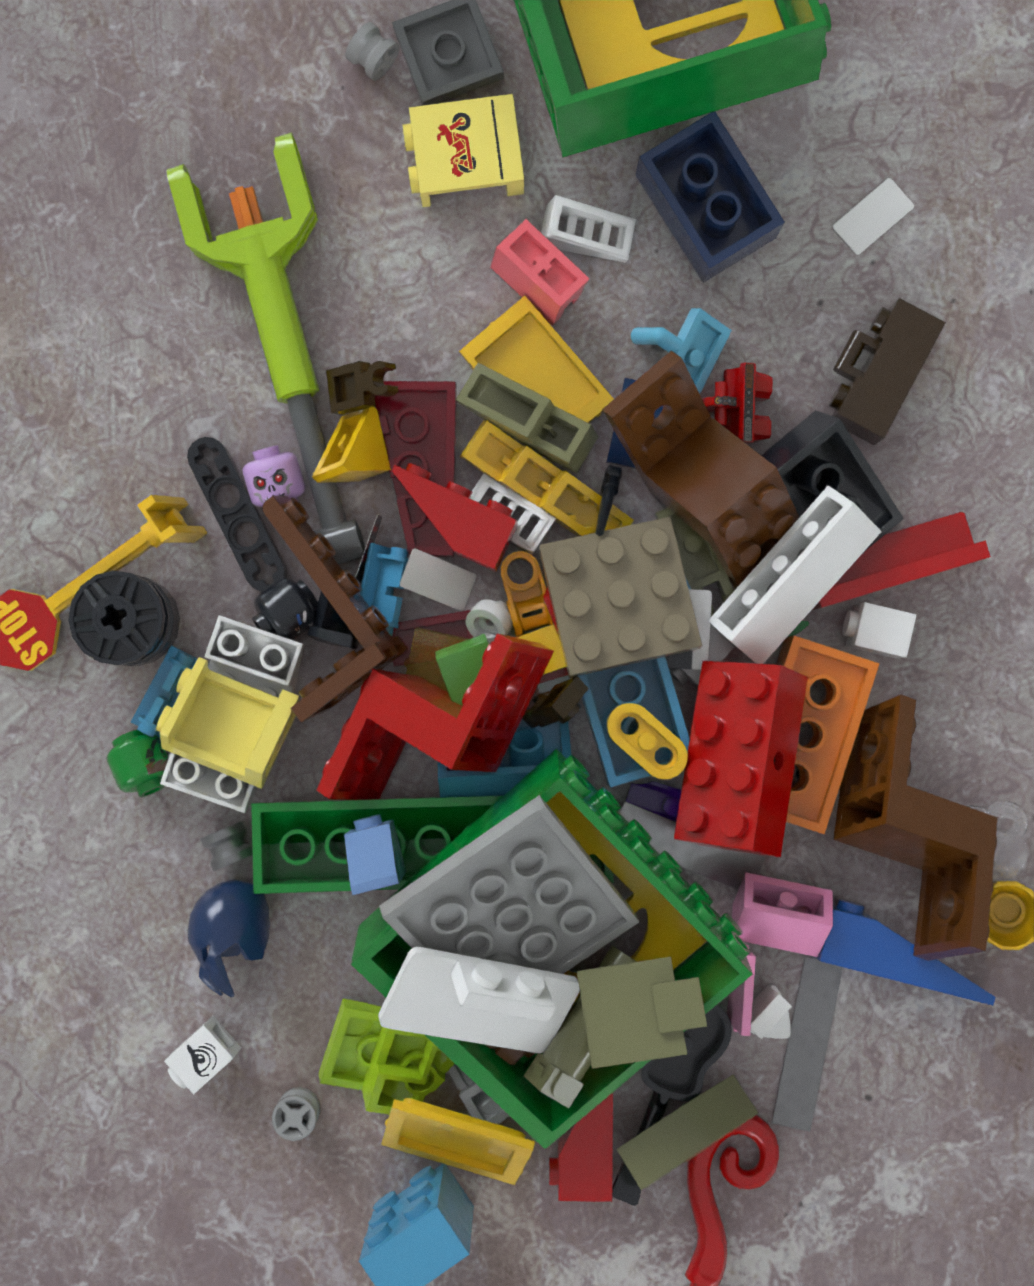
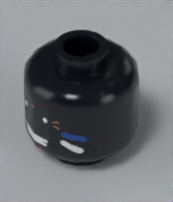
M284 578L255 598L254 606L258 614L252 617V620L258 629L294 640L314 623L318 601L302 580L295 583L289 578Z

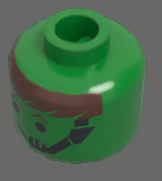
M133 730L113 740V748L107 754L106 759L116 784L122 792H137L139 797L142 798L164 788V785H161L160 782L169 757L166 750L162 749L161 740L158 735L154 734L151 737L139 730Z

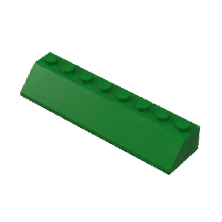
M504 795L252 803L254 894L351 891L344 835L349 830L355 829L354 821L374 815H380L382 822L394 821L406 873L399 884L376 890H399ZM595 854L589 855L608 880L614 883V873Z

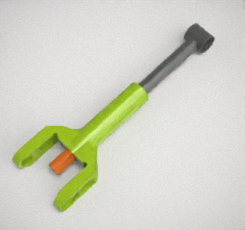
M291 132L275 137L276 144L273 150L292 217L288 220L279 217L263 222L254 187L244 188L240 186L235 188L234 192L229 193L238 230L215 236L216 241H213L200 190L192 182L184 164L167 169L166 172L186 246L200 259L244 280L277 401L288 404L322 529L315 530L314 532L316 535L318 533L322 534L331 543L336 552L333 558L338 564L362 558L365 545L356 519L346 520L336 482L317 483L312 478L326 449L312 398L319 392V387L286 273V267L292 256L305 245L318 221L300 153Z

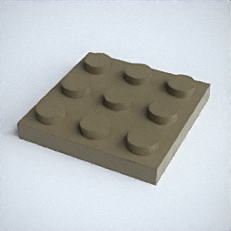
M671 517L606 530L602 536L592 533L539 545L540 557L569 678L693 651L702 647Z

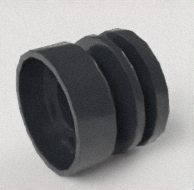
M110 571L97 574L80 586L71 601L68 621L72 638L84 654L100 663L141 666L155 662L168 652L170 646L173 645L178 637L180 616L176 601L162 585L152 579L133 573ZM117 610L127 613V616L121 620L123 627L113 625V620L118 618Z

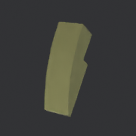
M477 363L456 398L459 404L480 418L488 420L504 433L576 474L599 437L591 424L554 406L550 399L480 363Z
M733 1074L667 1115L616 1150L639 1188L643 1190L759 1114V1112Z

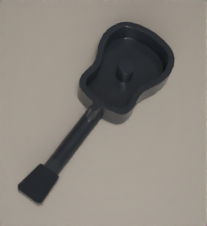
M719 1004L705 1014L707 1027L687 1029L684 1032L687 1055L653 1059L639 1070L643 1082L654 1091L637 1135L662 1119L669 1098L691 1101L700 1094L707 1070L723 1055L731 1040V1022ZM623 1161L612 1185V1196L635 1206L639 1203L641 1189Z

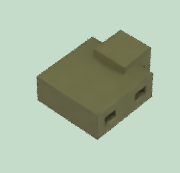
M671 957L577 971L592 1068L687 1055L683 1030L707 1027L699 977L675 981Z

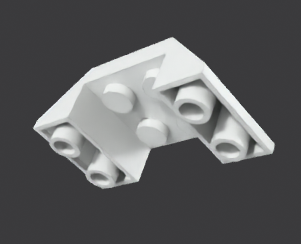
M219 615L204 657L211 659L208 666L209 670L279 697L282 689L291 693L295 691L304 644ZM170 753L160 782L161 785L242 813L247 811L258 789L256 786L173 753Z

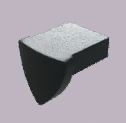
M321 591L316 608V619L312 626H309L307 635L326 644L358 649L359 641Z

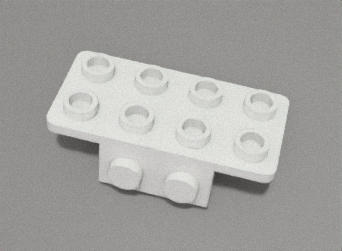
M414 947L408 952L381 1007L378 1018L380 1025L388 1029L533 1053H543L557 1034L580 992L579 982L575 976L424 947Z

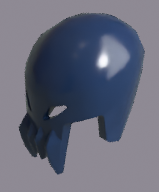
M236 879L221 882L208 889L199 898L190 914L187 929L188 942L200 963L199 978L208 988L220 996L223 993L231 998L235 996L222 957L238 956L242 953L245 960H259L264 957L270 932L269 905L265 894H254L253 883Z

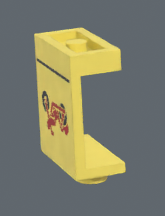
M513 94L409 107L411 123L403 124V134L406 152H415L416 166L408 167L411 192L412 194L420 193L423 207L431 206L430 195L506 185L507 196L524 194V174Z

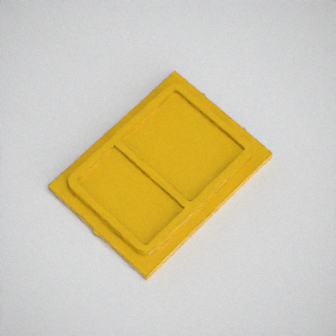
M405 1098L403 1101L394 1099L389 1118L385 1121L386 1129L381 1145L512 1185L516 1184L519 1176L523 1173V1169L531 1158L535 1141L525 1139V1134L521 1131L412 1098Z

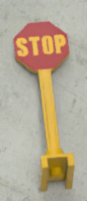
M150 495L140 502L137 506L148 521L140 527L141 531L48 599L45 595L9 589L0 596V665L32 671L55 655L61 625L59 615L71 606V601L80 586L95 575L119 571L151 547L158 548L163 543H195L205 536L207 531L203 526L187 525L179 511L189 505L185 498Z

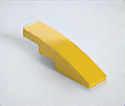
M483 420L460 457L485 475L554 516L558 524L575 535L583 536L596 533L602 496L567 471H562L528 446L521 445L488 420ZM612 504L605 531L629 526L633 523L634 519Z

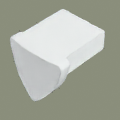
M769 984L753 1000L751 1033L756 1034L760 1039L763 1037L786 1039L791 1035L788 1010L792 1006L782 997L778 988L773 984Z

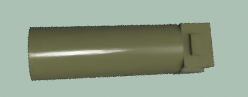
M612 945L598 968L637 961ZM581 995L545 1052L537 1054L524 1074V1077L540 1092L567 1108L571 1106L584 1084L581 1082V1079L591 1065Z

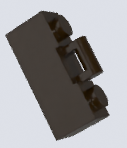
M899 298L889 310L885 307L879 310L869 329L876 333L874 338L861 331L854 330L833 368L834 372L851 382L849 385L841 383L829 403V406L835 409L832 416L840 418L849 433L872 445L883 440L946 322ZM863 349L871 354L862 371H860L854 365Z

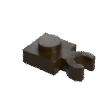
M357 361L326 370L331 414L344 415L376 406L374 395L386 397L396 395L399 392L397 386L384 385L383 383L384 375L388 371L395 370L396 364L384 361H376L372 364Z
M578 676L556 684L546 695L540 693L534 697L532 701L535 704L525 711L522 719L531 729L537 726L542 728L558 721L564 724L578 713L581 708L578 701L589 688Z

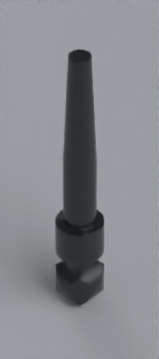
M609 465L605 470L596 526V535L598 536L604 534L614 496L617 495L622 477V469L620 467Z

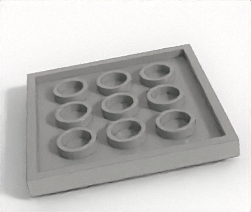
M540 795L379 905L383 919L411 948L424 947L564 974L639 923L634 910Z

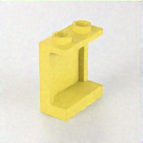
M198 657L193 668H185L176 687V692L180 694L173 707L166 706L159 717L156 730L160 732L162 749L262 789L296 718L291 707L299 702V695L282 689L279 697H275L209 670L208 660Z

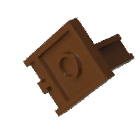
M272 496L263 504L264 514L363 647L358 652L353 650L333 665L337 671L336 673L332 672L323 679L318 677L298 692L303 699L292 706L291 710L302 723L329 711L359 688L370 676L372 669H384L408 649L399 636L392 637L386 630L389 624L382 612L374 605L369 607L359 593L362 591V587L356 577L349 570H342L333 556L336 552L331 543L322 534H315L307 523L309 515L302 504L293 497L290 499L288 496Z

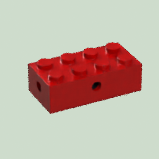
M702 661L687 753L688 758L684 771L674 833L675 840L705 847L781 858L807 687V676L782 665Z

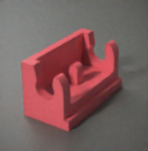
M527 219L496 247L490 267L521 297L526 296L552 326L561 318L569 303L574 304L578 300L584 286L590 279Z

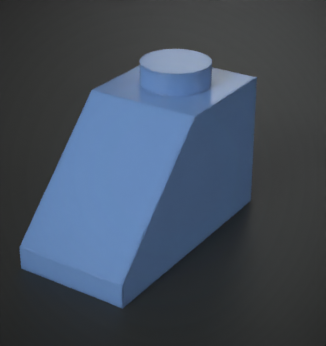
M380 815L354 821L355 829L349 830L344 835L352 895L399 884L406 873L394 821L382 822Z

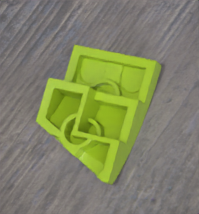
M343 998L318 1073L320 1084L362 1090L366 1111L390 1115L394 1099L403 1101L405 1098H412L423 1102L426 1095L435 1091L445 1081V1074L455 1063L424 1034L384 1028L380 1025L378 1018L381 1010L380 1006Z

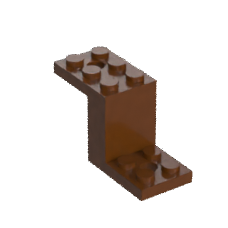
M672 350L602 409L649 492L710 543L735 590L800 518L777 467L710 416L683 359ZM663 406L660 415L654 419V412Z
M901 694L864 710L840 785L833 840L922 870L913 956L929 961L985 952L990 933L988 923L990 900L994 887L992 878L994 855L997 848L996 832L998 817L907 785V779L911 772L910 752L912 736L916 729V719L914 718L916 699Z

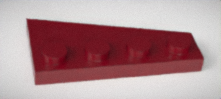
M383 381L384 385L397 386L399 390L392 397L374 395L375 407L378 411L390 469L392 470L394 465L406 469L408 463H411L432 473L430 481L446 488L449 481L455 483L456 382ZM390 470L409 555L415 548L434 557H454L453 549Z

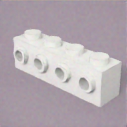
M827 486L712 615L708 622L756 664H763L877 538L881 530L855 503L830 486Z

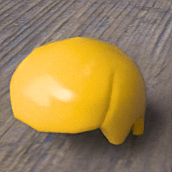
M1017 881L994 882L988 923L990 933L987 942L1001 950H1021L1034 942V892L1032 889Z

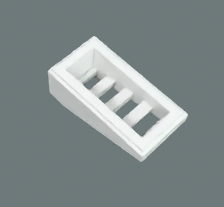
M555 195L546 206L541 233L559 250L626 263L629 258L636 219ZM560 216L566 217L564 232L558 230ZM577 220L584 221L581 237L574 235ZM595 223L601 224L598 242L592 240ZM611 227L618 228L615 247L608 245Z
M483 473L472 490L473 493L470 499L479 503L487 490L490 489L496 493L492 498L493 501L500 503L504 498L510 502L507 507L513 510L511 516L517 507L523 510L524 513L518 520V527L510 543L533 556L556 522V518ZM533 517L538 520V523L525 540L519 535L530 518Z

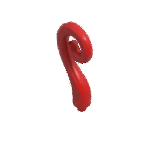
M758 1115L688 1161V1193L698 1236L694 1254L685 1272L686 1278L691 1282L689 1286H719L726 1268L727 1238L710 1181L711 1162L720 1144L728 1137L740 1134L751 1138L758 1146L759 1161L756 1166L748 1170L742 1169L739 1166V1154L736 1148L729 1146L723 1150L719 1169L726 1181L736 1188L750 1190L761 1187L771 1179L776 1171L779 1160L778 1141L769 1124Z

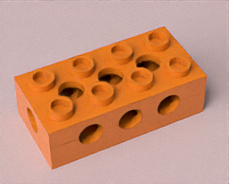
M795 635L789 636L783 641L776 665L785 666L808 677L801 724L807 722L810 725L812 738L806 745L801 746L798 743L795 766L799 771V778L791 786L786 822L825 834L880 663ZM816 680H819L826 690L825 697L819 704H816L810 697V687Z

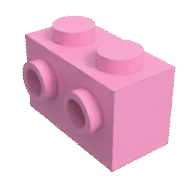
M745 872L733 902L732 918L743 932L739 936L743 942L818 957L833 927V892L828 889Z

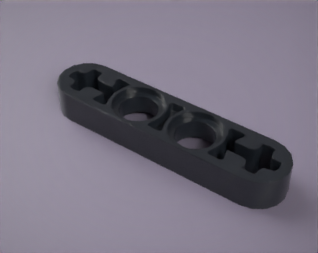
M211 437L197 439L188 449L187 459L189 466L246 580L252 588L264 592L280 580L287 578L286 565L257 507L251 502L248 489L227 448L220 441ZM205 448H209L212 452L219 451V455L214 458V462L222 474L228 469L230 471V475L217 477L209 485L207 479H213L215 476L206 464L199 465V461L204 458L202 450ZM224 485H235L240 493L239 501L231 508H222L217 502V492ZM244 523L255 524L259 531L257 542L249 547L241 546L236 539V531ZM266 545L269 552L261 553V556L268 566H277L278 570L272 574L274 582L271 584L264 580L257 581L256 575L261 572V568L256 559L251 558L248 563L245 559L246 555L259 553Z

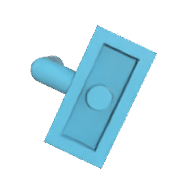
M691 308L678 336H675L663 327H636L631 332V340L637 345H658L668 353L672 350L680 356L700 394L732 330L701 308Z

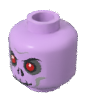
M278 445L253 451L255 460L248 462L243 467V475L251 502L255 506L263 507L265 501L272 496H288L290 499L293 497L298 500L297 497L301 496L305 491V484L296 455L290 452L280 453Z

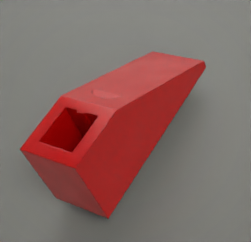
M408 463L406 469L394 465L391 471L453 551L463 558L497 572L518 527L517 520L510 517L513 510L490 499L486 506L470 499L472 491L454 482L449 481L446 488L430 481L432 473L414 464Z

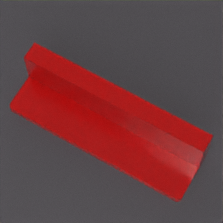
M963 512L885 534L859 556L815 605L813 610L989 558L991 556L986 540L974 544L965 513Z

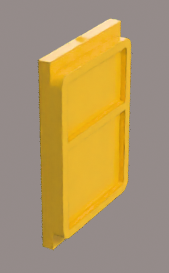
M523 296L499 318L492 321L486 329L459 351L472 370H474L477 363H480L550 399L554 406L587 423L599 417L601 412H603L602 409L614 400L526 296Z

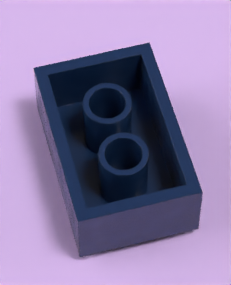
M716 112L709 113L639 156L635 173L636 177L703 283L776 239L785 223Z

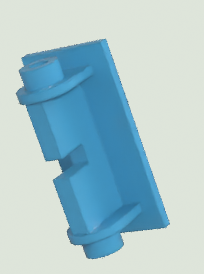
M369 543L360 594L369 607L374 605L382 612L389 624L386 630L392 636L394 628H399L398 621L403 600L401 597L393 596L394 588L405 589L400 586V581L409 560L407 558L409 550Z
M172 645L170 646L131 720V723L138 726L137 730L151 737L156 734L160 738V732L156 730L159 717L166 706L173 707L180 694L176 692L180 676L185 668H193L197 658Z

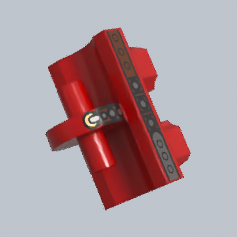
M744 362L738 368L724 370L723 381L715 382V396L702 399L707 410L714 412V419L746 444L770 439L772 421L769 416L755 415V401L770 399L773 377L756 372L755 363Z

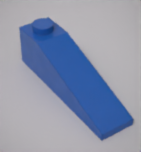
M839 899L837 906L833 905V927L818 957H816L819 961L994 1006L995 996L937 959L928 961L913 956L914 944L865 914V906Z

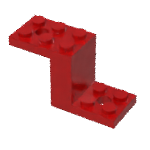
M497 633L494 641L487 646L483 653V664L474 683L464 693L462 699L463 706L452 702L448 692L421 676L372 669L370 676L361 686L360 697L351 717L347 719L342 727L339 743L332 757L323 768V777L316 791L328 799H380L406 742L451 770L496 772L554 651L541 643Z

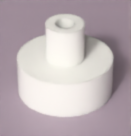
M481 600L476 603L466 617V626L473 637L485 634L489 644L494 641L497 633L508 635L513 627L508 607L502 601Z

